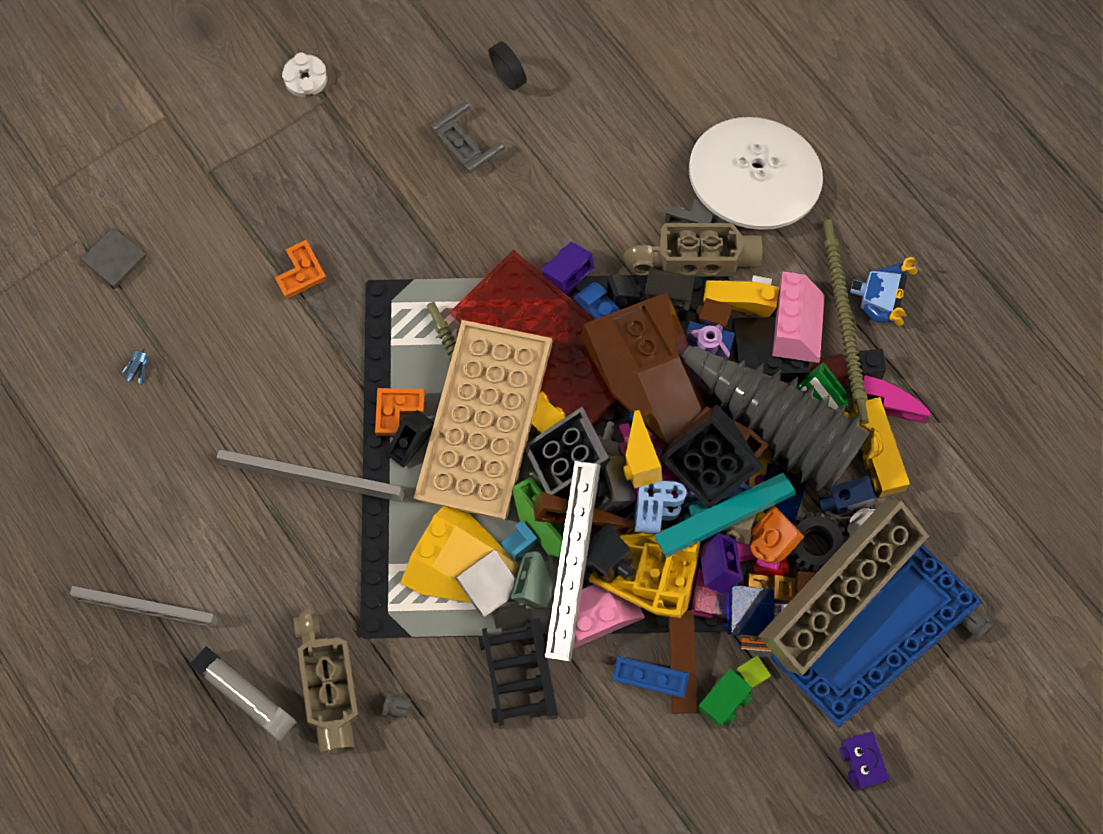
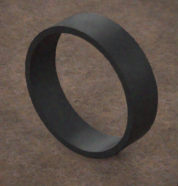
M500 41L489 48L490 60L497 74L507 87L514 91L527 83L526 74L519 59L506 43Z

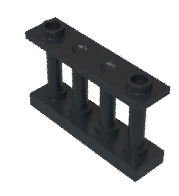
M540 618L531 619V626L526 627V630L488 637L487 628H482L483 635L478 636L480 650H486L496 708L491 709L493 723H499L500 729L504 728L503 719L539 712L547 714L548 720L558 718L548 659L545 657L546 649ZM522 640L534 641L535 650L531 651V654L492 661L490 646ZM532 663L533 666L538 665L540 675H535V678L500 685L496 683L495 670ZM533 688L543 689L544 699H540L538 703L501 709L499 695Z

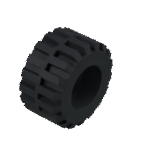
M816 512L814 516L808 513L804 518L799 517L793 523L804 536L818 535L827 542L829 547L827 554L815 556L805 550L801 540L787 556V559H790L789 565L797 567L796 572H818L848 540L847 536H844V527H838L840 522L837 519L833 522L830 520V515L826 514L825 517H821V513Z

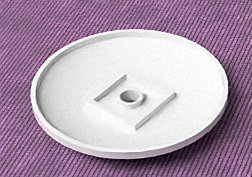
M741 117L716 124L698 139L689 161L690 181L701 202L723 220L750 229L781 228L803 218L817 202L823 183L821 163L811 145L791 128L763 118ZM752 164H761L763 168L757 169Z

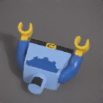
M909 257L903 263L872 271L869 273L866 283L853 280L850 293L863 296L860 308L865 310V313L876 323L894 322L896 325L902 326L904 322L900 317H907L903 308H900L908 276L905 273L907 271L911 275L916 274L917 268L911 266L918 264L915 258Z

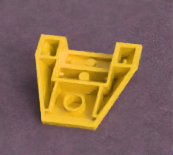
M443 506L432 518L410 556L400 583L420 595L472 604L456 581V576L492 550H496L513 576L517 573L520 565L469 512Z
M637 533L621 535L620 537L632 551L633 563L631 566L636 569L635 576L630 581H626L621 576H618L612 583H607L591 574L590 582L654 614L680 618L688 608L698 568L700 542L666 558L655 540L654 535L656 534Z

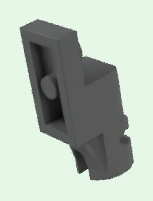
M695 197L691 211H687L681 206L669 205L665 217V223H729L711 212L698 197Z

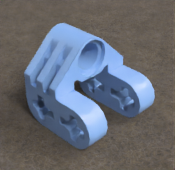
M658 481L639 487L638 500L634 506L635 532L658 534L660 533L661 520L670 521L678 518L682 508L681 504L686 497L684 485L678 482ZM648 488L652 489L653 497H649L647 493ZM672 490L677 491V499L673 498ZM667 506L674 508L672 513L669 512Z

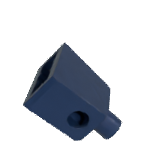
M869 475L835 485L831 488V496L819 498L822 513L836 509L838 517L855 514L863 508L875 509V496Z

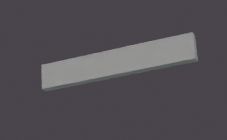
M72 586L70 595L76 601L211 628L216 627L218 621L212 613Z

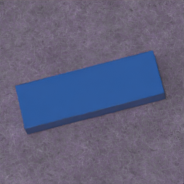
M617 656L612 681L684 698L690 673Z

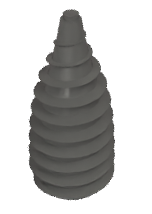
M690 345L682 355V358L685 359L684 362L711 389L709 395L716 394L721 400L720 408L722 410L729 408L733 413L732 420L738 423L742 422L769 444L768 446L773 450L771 463L781 457L788 462L786 473L797 468L802 472L800 484L808 479H812L817 483L816 493L822 489L829 491L834 486L869 434L868 430L859 425L861 413L851 419L844 416L845 404L836 409L828 406L830 394L821 400L814 398V385L802 391L797 389L798 377L789 383L780 381L781 369L771 376L763 373L764 363L754 369L745 366V359L737 363L726 359V356L722 358L709 353V351Z

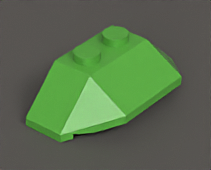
M530 477L512 488L519 520H523L537 537L539 544L550 556L560 558L565 524L535 521L533 504L541 492L546 493L542 483Z

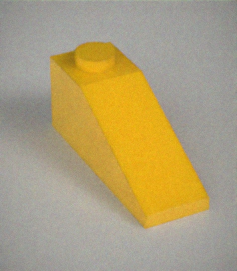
M706 281L702 303L705 302L706 298L732 305V310L760 317H770L777 308L779 287L760 282Z
M639 410L634 412L626 451L627 465L623 466L625 477L627 480L632 481L634 488L662 481L661 465Z

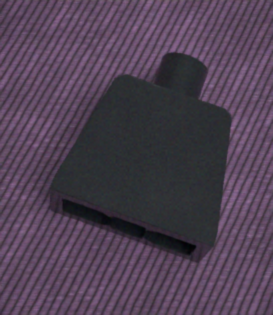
M607 523L589 540L585 571L607 583H612L618 576H621L626 581H630L635 576L636 569L631 566L633 556L630 547Z

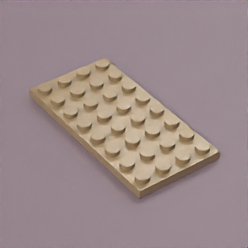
M465 320L461 321L414 495L416 501L442 507L446 506L460 511L507 521L513 498L512 488L516 485L525 445L528 440L553 343L552 338Z

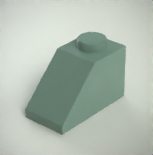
M537 551L524 553L511 599L533 609L547 608L552 599L553 582L541 553Z

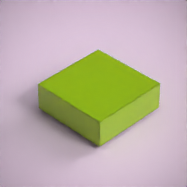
M758 655L737 668L740 676L753 688L771 677Z

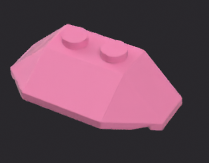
M595 584L582 589L573 649L644 619L645 617L640 606ZM550 623L546 631L547 639L549 636Z

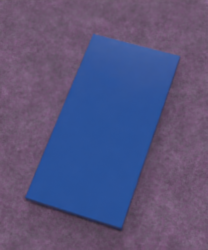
M921 545L803 675L787 671L774 654H771L770 658L839 729L979 607L982 600L924 545Z

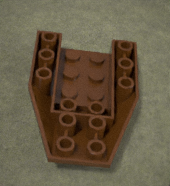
M667 292L584 324L581 339L612 395L633 415L635 411L639 410L645 426L665 445L689 427L705 409L699 376L682 358L689 343Z

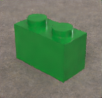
M730 668L701 702L697 710L719 729L724 724L729 726L737 717V714L734 713L740 705L744 708L753 696L750 693L753 687Z

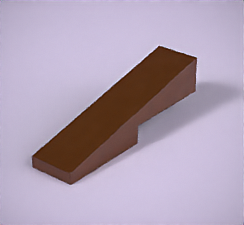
M541 492L533 504L535 521L566 524L569 500ZM594 508L590 535L594 536L607 523L619 536L629 535L635 527V521Z
M687 610L680 618L668 616L670 668L690 673L685 697L671 695L672 714L697 713L694 610Z

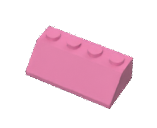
M782 272L772 356L819 363L824 294L806 275Z

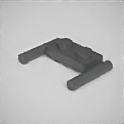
M465 101L430 125V128L436 133L437 138L460 165L470 174L503 151L505 146L500 141L483 154L463 130L453 121L470 109L469 104Z

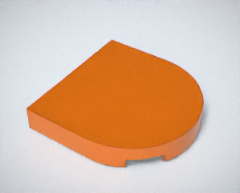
M773 505L753 528L752 545L750 547L752 553L758 559L766 563H776L786 558L805 536Z

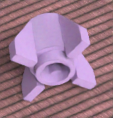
M720 324L689 331L687 338L696 342L698 348L709 351L712 354L717 353L722 358L726 356V359H729L730 352L722 342L721 331L723 326Z

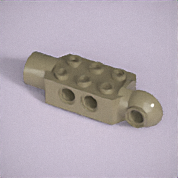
M664 223L660 230L658 246L636 245L626 250L623 257L625 263L633 270V273L640 276L652 273L653 269H659L664 276H734L738 267L761 266L762 238L761 235H741L733 223Z
M308 606L298 617L293 618L296 639H301L302 646L298 648L308 726L317 730L320 754L328 755L350 751L355 748L351 724L358 719L347 641L341 638L315 640V637L321 636L318 613L311 614V608Z

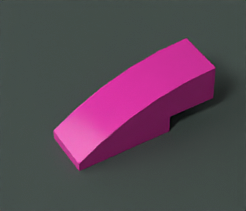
M864 376L863 386L866 388L867 400L880 397L886 415L926 424L931 411L920 401L893 384L874 377Z

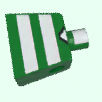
M824 362L797 384V389L802 391L814 385L813 397L818 400L830 394L828 406L833 409L843 404L847 407L849 394Z

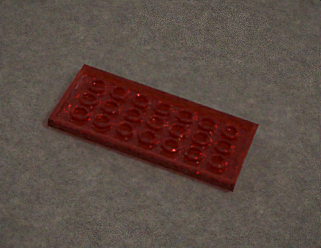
M514 249L450 311V315L460 324L462 320L552 338L553 343L540 392H544L547 395L546 397L552 405L561 408L566 417L583 406L592 424H594L617 401L610 392L581 339L584 324L595 319Z

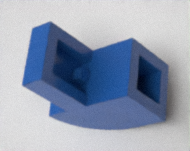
M592 282L574 296V304L588 319L591 317L598 319L620 310L607 296V291L596 282Z

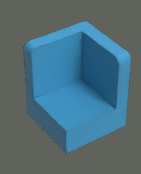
M522 520L515 525V532L501 542V546L517 561L524 553L529 552L537 545V537Z

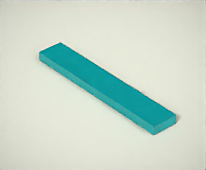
M781 473L654 535L655 540L667 558L796 495L795 489L785 474Z

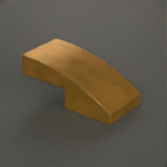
M751 573L744 575V599L790 603L796 596V578L779 575L769 577Z

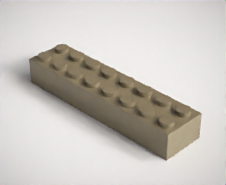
M885 499L759 635L760 639L787 671L803 675L924 543L929 535L902 501Z

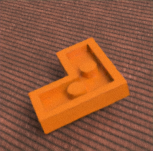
M307 240L286 249L295 268L275 277L285 299L327 280Z
M377 388L376 436H395L400 426V414H411L416 410L424 414V389Z

